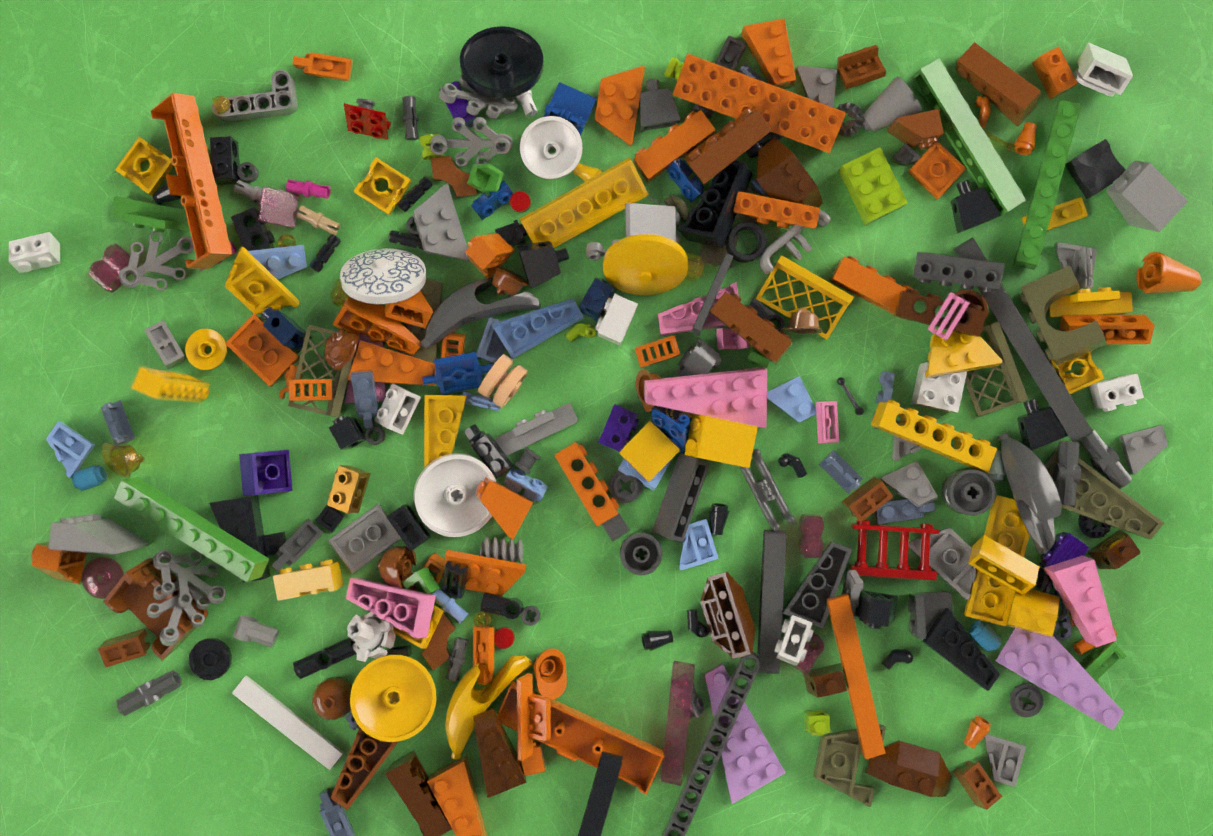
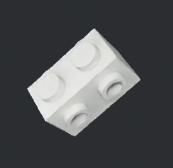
M50 232L9 241V263L19 273L60 264V243Z
M1137 373L1105 380L1089 386L1095 409L1103 408L1104 412L1117 409L1116 405L1122 403L1124 406L1137 404V399L1144 398Z
M392 383L374 421L387 429L404 434L421 397Z
M794 615L790 617L789 621H784L781 632H784L783 639H778L774 650L778 653L777 659L795 666L799 661L803 662L807 652L804 649L806 641L810 642L814 631L811 629L812 622Z

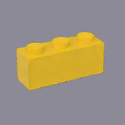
M985 535L972 546L968 562L969 565L1022 595L1036 585L1039 566Z

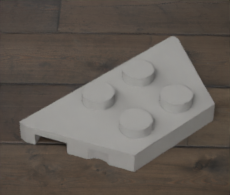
M445 184L414 210L413 217L425 253L438 254L445 258L451 259L452 257L461 259L463 262H469L470 260L465 253L468 249L448 184Z
M948 527L939 530V534H930L929 566L964 599L968 600L971 595L969 593L972 582H974L976 577V568L968 564L972 547ZM922 537L909 542V548L920 558Z

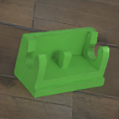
M1111 642L1095 648L1079 664L1099 683L1097 679L1117 660L1124 659L1126 655L1115 642Z

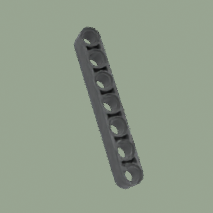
M764 529L757 647L760 667L757 673L779 674L780 659L776 658L778 653L774 650L778 639L781 640L786 554V531Z

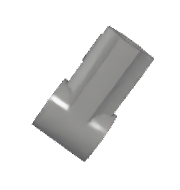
M241 615L233 637L242 641H254L273 647L277 640L279 629L259 623L253 617Z

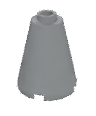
M897 76L863 113V127L867 132L871 130L874 133L891 125L896 118L917 114L922 110L918 100L914 99L913 92L901 77Z

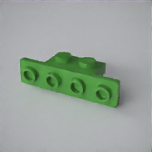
M119 196L114 197L112 216L121 218L125 222H130L132 227L144 228L145 225L152 227L151 230L156 232H165V229L190 232L184 209Z

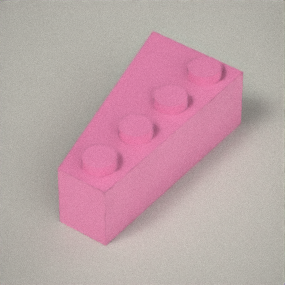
M1080 556L1043 568L1051 578L1055 590L1059 592L1063 599V604L1071 613L1074 623L1086 642L1098 647L1117 641L1094 559Z
M350 578L346 595L347 600L367 611H371L382 620L394 624L395 627L408 632L414 638H425L428 636L436 595L394 587L365 578Z

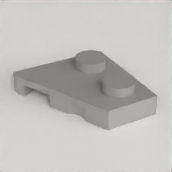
M797 66L796 72L800 76L803 84L802 88L807 97L834 107L837 69Z
M1163 425L1119 435L1129 474H1136L1168 446Z
M918 461L881 478L885 485H889L896 490V493L909 499L918 508L936 500L938 497Z

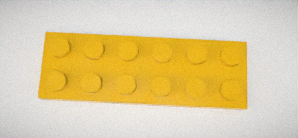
M629 157L520 218V221L533 243L550 241L555 248L625 209V203H636L649 194Z
M995 495L984 535L1024 558L1029 534L1018 511L1014 499ZM976 569V577L974 582H972L969 593L971 595L966 602L963 615L1006 627L1015 590Z

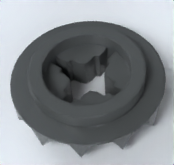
M849 102L839 104L836 109L844 111L846 114L848 113V116L855 120L848 121L846 126L845 122H842L838 134L845 137L852 136L863 125V112L856 104Z
M618 471L612 476L609 489L617 501L629 503L640 496L642 482L636 477L627 476ZM620 479L625 482L633 480L629 486L632 493L627 490L618 492L622 487Z
M1023 683L1020 686H1015L1013 692L1010 693L1009 704L1017 715L1026 718L1032 717L1041 710L1043 696L1037 687ZM1028 695V699L1033 703H1025L1023 705L1019 697L1022 698Z

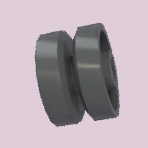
M959 469L946 477L942 484L941 494L949 509L960 514L976 516L986 512L992 506L996 490L990 477L980 470Z

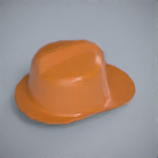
M547 649L536 658L533 669L539 693L554 700L559 698L566 689V660L563 653L558 649Z

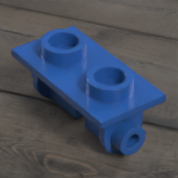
M681 158L677 161L674 160L666 169L670 178L675 181L683 196L690 203L697 196L699 197L704 193V186L696 176L691 179L688 177L693 171L685 160L682 161Z
M505 181L501 182L497 192H489L492 195L489 198L484 193L473 201L474 203L471 207L481 220L492 215L495 210L508 203L511 199L513 192Z

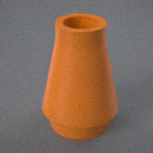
M1031 122L1025 123L1024 128L1014 143L1016 153L1030 155L1035 150L1036 124Z
M976 715L974 719H971L963 742L975 749L976 745L990 732L991 724L984 718Z

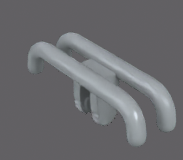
M820 211L818 223L821 226H826L831 218L824 211ZM792 226L763 252L759 263L760 268L765 274H770L774 268L770 263V257L783 246L796 260L802 259L801 253L790 241L792 238L806 252L809 253L812 250L809 243L799 233L805 227Z

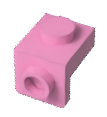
M730 328L716 329L717 350H738L750 347L749 343Z

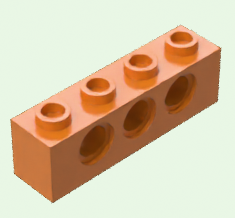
M1146 315L1061 316L1059 331H1072L1097 320L1106 339V344H1150L1155 326Z
M575 442L554 456L598 527L618 515L617 509L620 507L615 498L612 497L610 499L606 493L609 488L604 480L599 481L596 473H598V470L594 463H588L585 458L588 453L582 443L578 445ZM580 459L584 464L583 469L575 471L572 468L573 460ZM586 477H591L594 480V486L590 489L582 485V481ZM596 495L604 497L605 503L602 506L594 505L593 498Z

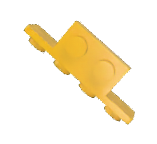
M1111 287L1099 288L1098 292H1091L1090 289L1077 290L1076 294L1055 300L1048 308L1049 317L1130 313L1133 311L1132 293L1120 292V290L1111 291Z

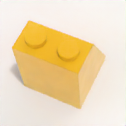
M693 414L686 442L685 455L750 468L758 427Z
M1030 589L1024 595L1015 591L1007 626L1052 637L1058 616L1060 597Z

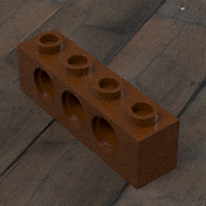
M906 288V291H901L899 294L894 317L930 325L936 316L935 309L938 306H942L944 301L939 300L940 296L927 293L926 297L918 295L919 291ZM951 299L945 309V316L939 319L935 327L939 328L955 300ZM916 301L924 303L925 308L923 312L918 313L915 311L914 304ZM960 303L944 329L947 330L962 306ZM969 304V307L964 312L966 314V321L964 323L958 322L953 331L980 337L987 312L982 311V306Z

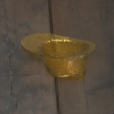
M107 442L102 445V456L107 466L113 472L126 479L130 478V474L138 470L140 463L144 461V457L136 452L131 445L116 446Z

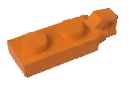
M311 52L306 54L305 58L293 57L295 68L303 69L305 74L350 82L352 59Z
M476 625L473 627V666L479 664L478 684L480 685L491 684L493 680L494 627Z

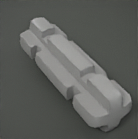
M1089 247L1079 249V257L1081 258L1079 260L1080 277H1082L1080 288L1082 289L1093 287V279H1091V276H1093L1092 259H1090L1092 249Z

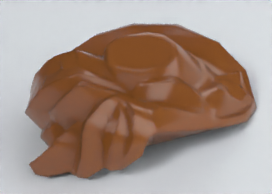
M344 328L333 333L326 340L324 356L329 366L335 370H341L351 360L357 348V340L360 339L354 333L343 332Z

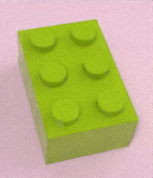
M881 147L842 165L838 170L865 226L904 207L908 203Z

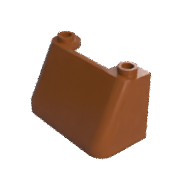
M149 558L127 571L103 602L116 613H123L129 609L157 637L152 643V650L163 661L196 628L191 625L190 618L182 610L177 625L179 632L178 641L172 646H166L161 643V631L168 627L174 607L160 613L157 618H151L147 615L148 606L152 603L161 604L178 596L179 590L166 596L163 600L154 598V588L162 585L161 570L154 566L153 558ZM170 572L171 582L174 583L177 578ZM192 596L191 605L197 613L203 614L206 618L208 616L207 609L201 610L197 608V601ZM151 609L150 611H151V612H157L158 610H157V609ZM198 618L194 619L195 622L201 621ZM166 633L168 636L174 635L173 633Z

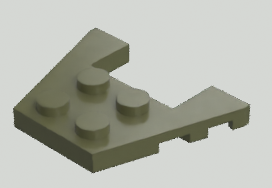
M879 724L882 740L884 741L886 727ZM857 728L821 736L813 776L836 790L847 794L849 797L871 807L874 788L868 785L855 784L861 751Z

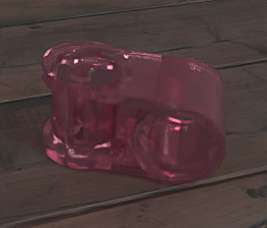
M816 633L812 634L810 642L806 641L804 649L807 652L803 662L799 661L796 666L790 664L803 674H807L811 670L815 661L824 650V643ZM812 641V642H814V643L816 642L817 645H816V646H813V645L810 646L809 643Z

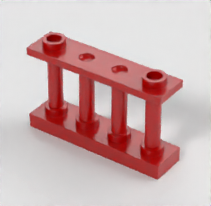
M857 520V524L851 523V528L858 529L857 561H855V565L849 564V570H856L860 576L937 580V572L931 570V566H929L930 534H939V530L933 528V524H920V527L872 525L869 524L870 521L863 520L862 522ZM867 530H880L878 563H876V566H867V562H865ZM888 531L901 532L899 564H897V567H888L889 564L886 563ZM909 532L922 533L921 560L918 569L910 568V565H908Z

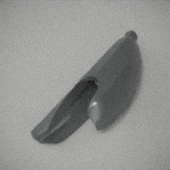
M493 278L470 283L453 292L437 307L430 318L426 328L425 339L421 341V345L429 349L432 345L463 325L512 311L538 310L541 307L539 299L526 291L491 304H482L475 297L480 292L493 286Z
M1008 433L998 436L1001 457L1018 511L1036 552L1045 554L1049 552L1055 542L1053 518L1061 515L1062 505L1058 490L1041 460L1028 447L1010 438Z

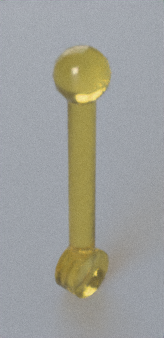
M982 127L989 138L1002 144L1008 150L1014 151L1015 145L1003 141Z

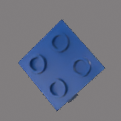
M559 82L550 104H547L545 108L546 113L544 117L556 116L569 121L581 136L597 99Z
M653 407L652 423L680 449L682 454H685V446L689 435V417L683 414L674 421Z

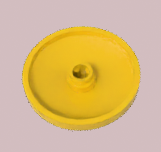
M639 234L625 237L609 247L603 259V272L607 281L623 292L643 296L656 295L674 289L685 279L688 272V259L684 249L675 241L659 235Z
M386 655L368 663L357 675L350 694L351 711L358 726L369 736L386 742L406 740L419 733L431 719L436 705V688L430 673L421 663L404 655Z

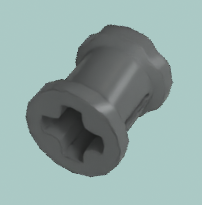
M525 447L524 454L514 464L527 474H530L531 467L541 457Z

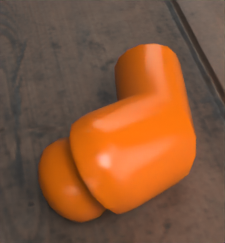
M978 96L975 106L981 109L977 119L981 127H986L991 113L990 99L986 96L985 98Z

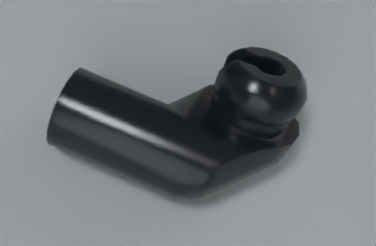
M784 453L778 459L781 467H787L788 465L793 467L798 478L807 475L800 458Z
M697 609L687 610L688 629L697 637L708 636L709 628L698 621Z
M894 649L883 660L882 664L890 670L896 662L911 663L913 655L907 649Z

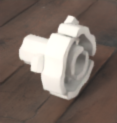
M372 612L363 617L355 615L347 626L348 637L356 642L352 648L357 653V660L366 662L368 657L377 659L386 656L387 650L381 647H393L396 638L393 630L394 624L382 620Z

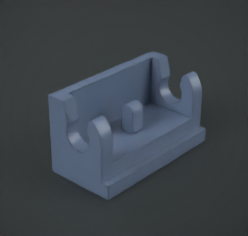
M489 317L476 355L478 358L496 363L503 355L505 346L492 324L501 321Z

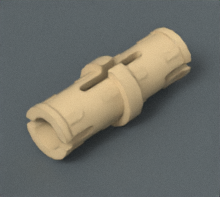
M305 206L299 208V211L306 213V215L298 212L297 218L313 224V227L316 229L321 228L333 235L338 233L331 226L340 229V223L324 217V214L316 213Z

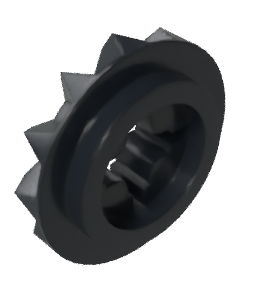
M1079 515L1078 524L1084 535L1090 538H1100L1110 532V525L1100 522L1102 526L1095 525L1093 527L1094 522L1092 519Z

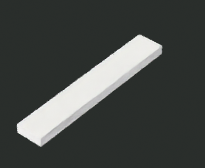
M245 676L232 692L234 696L330 770L344 753L248 676Z

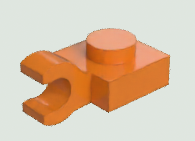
M290 365V368L286 370L285 380H287V387L280 391L279 397L281 399H284L285 394L289 392V379H295L298 367L296 365Z

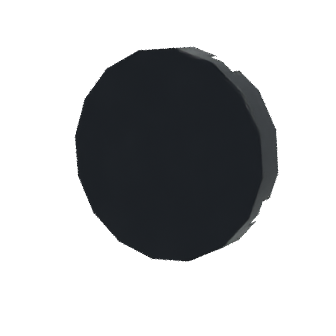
M207 638L199 641L189 654V665L192 672L203 680H214L222 677L232 664L230 648L225 642L217 638Z

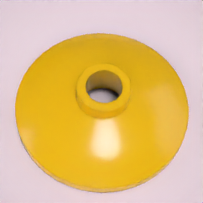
M200 329L192 333L188 338L185 353L188 361L194 367L201 370H212L224 361L227 354V345L222 335L217 331ZM208 346L212 348V351L209 354L206 351V348Z

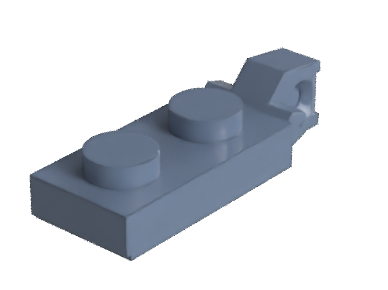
M373 370L351 372L350 376L358 417H363L365 428H373L375 423L374 416H377L379 409Z
M881 372L878 382L882 390L877 393L876 403L879 404V402L891 400L895 373Z
M909 499L891 500L875 511L878 524L919 519L924 517V512L935 511L934 502H929L918 508Z
M330 788L321 791L319 794L322 801L319 805L321 809L320 814L329 835L356 836L344 808L331 799L332 792Z

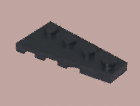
M945 608L922 642L984 690L989 691L999 677V672L985 654L979 650L975 641L968 636L964 627L954 618V614L950 609Z

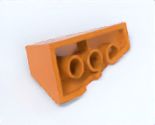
M348 295L333 322L334 326L340 329L344 328V331L348 333L368 336L370 341L375 343L377 341L386 342L390 348L414 355L421 346V342L398 320L385 317V307L382 304L361 302Z

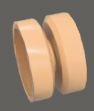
M505 354L496 361L478 389V392L486 398L490 397L497 390L493 397V403L500 408H503L513 398L528 373V370L521 365L515 366L508 373L513 365V360Z

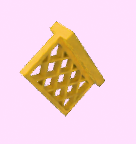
M780 255L773 271L769 274L756 299L790 318L792 315L790 313L797 312L800 309L797 308L795 297L807 294L809 306L801 308H810L811 313H814L813 307L825 305L827 316L818 318V321L828 318L830 327L826 334L821 332L818 335L828 340L854 297ZM778 268L786 272L788 281L776 284L774 275ZM789 275L793 276L796 279L790 280ZM772 280L774 285L768 286ZM800 280L804 283L806 291L794 294L791 283ZM789 284L791 295L779 298L777 286ZM807 285L810 286V287H812V288H814V289L808 290ZM775 288L777 299L767 301L762 298L766 289ZM821 292L824 302L812 305L809 293ZM825 295L831 298V300L826 301ZM792 298L795 309L790 311L783 310L780 301ZM778 301L779 307L773 303ZM834 301L840 303L842 307L839 312L830 315L827 303Z

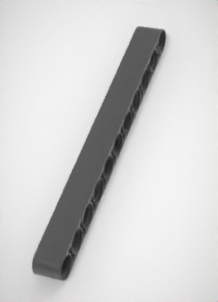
M973 237L954 248L958 257L987 261ZM1002 283L1000 289H995V293L982 291V287L977 286L1071 440L1076 442L1093 433Z
M753 652V654L740 657L661 836H673L669 833L671 830L679 831V834L676 836L686 835L759 670L760 664L756 653ZM748 658L756 661L751 667L744 664V661ZM738 678H745L747 683L743 686L737 685L736 680ZM730 697H736L739 700L733 705L727 702ZM727 716L730 718V721L728 723H721L719 718ZM713 735H719L722 739L719 742H713L710 738ZM705 754H710L713 756V759L705 761L702 757ZM697 773H702L705 777L701 780H698L694 777V775ZM688 792H694L696 794V797L688 798L686 794ZM680 811H685L688 813V815L686 817H680L677 813Z

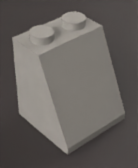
M1134 161L1107 190V193L1128 225L1160 232L1188 202L1148 162Z
M625 203V237L653 234L669 238L680 245V234L676 233V225H679V212H675V206Z

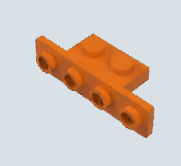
M739 191L735 201L734 212L752 216V218L757 219L756 223L768 225L769 222L777 223L776 227L789 229V226L794 225L815 229L820 208Z
M530 673L518 678L516 684V730L518 732L516 749L519 761H523L533 754V738L543 741L551 738V698L533 694V675Z

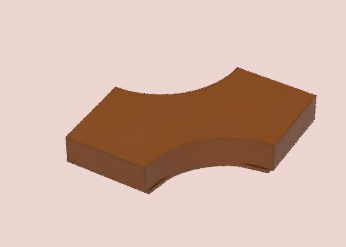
M452 156L431 158L433 179L435 181H444L451 185L455 190L457 198L477 195V189L467 184L470 173L459 170L454 165Z
M444 612L427 649L421 653L432 670H435L449 659L448 639L450 634L456 629Z

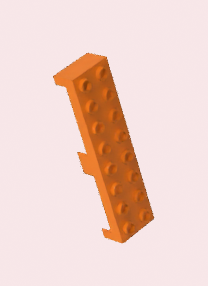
M689 53L686 54L672 93L676 97L736 119L740 117L739 114L748 107L751 109L754 106L771 127V132L827 153L831 152L846 112Z
M172 93L150 112L153 119H160L165 122L172 152L171 163L175 166L177 175L165 174L170 195L182 196L181 204L185 207L197 258L196 260H185L186 266L188 268L209 269L232 254L231 244L229 243L222 206L217 193V185L212 172L208 147L205 143L195 96Z
M515 681L511 682L497 713L501 724L513 730H516L517 682ZM533 690V694L541 695L539 692ZM551 699V738L547 741L535 739L557 749L556 753L575 762L578 759L595 768L598 767L602 751L623 756L618 778L638 787L639 791L646 795L664 758L662 749Z

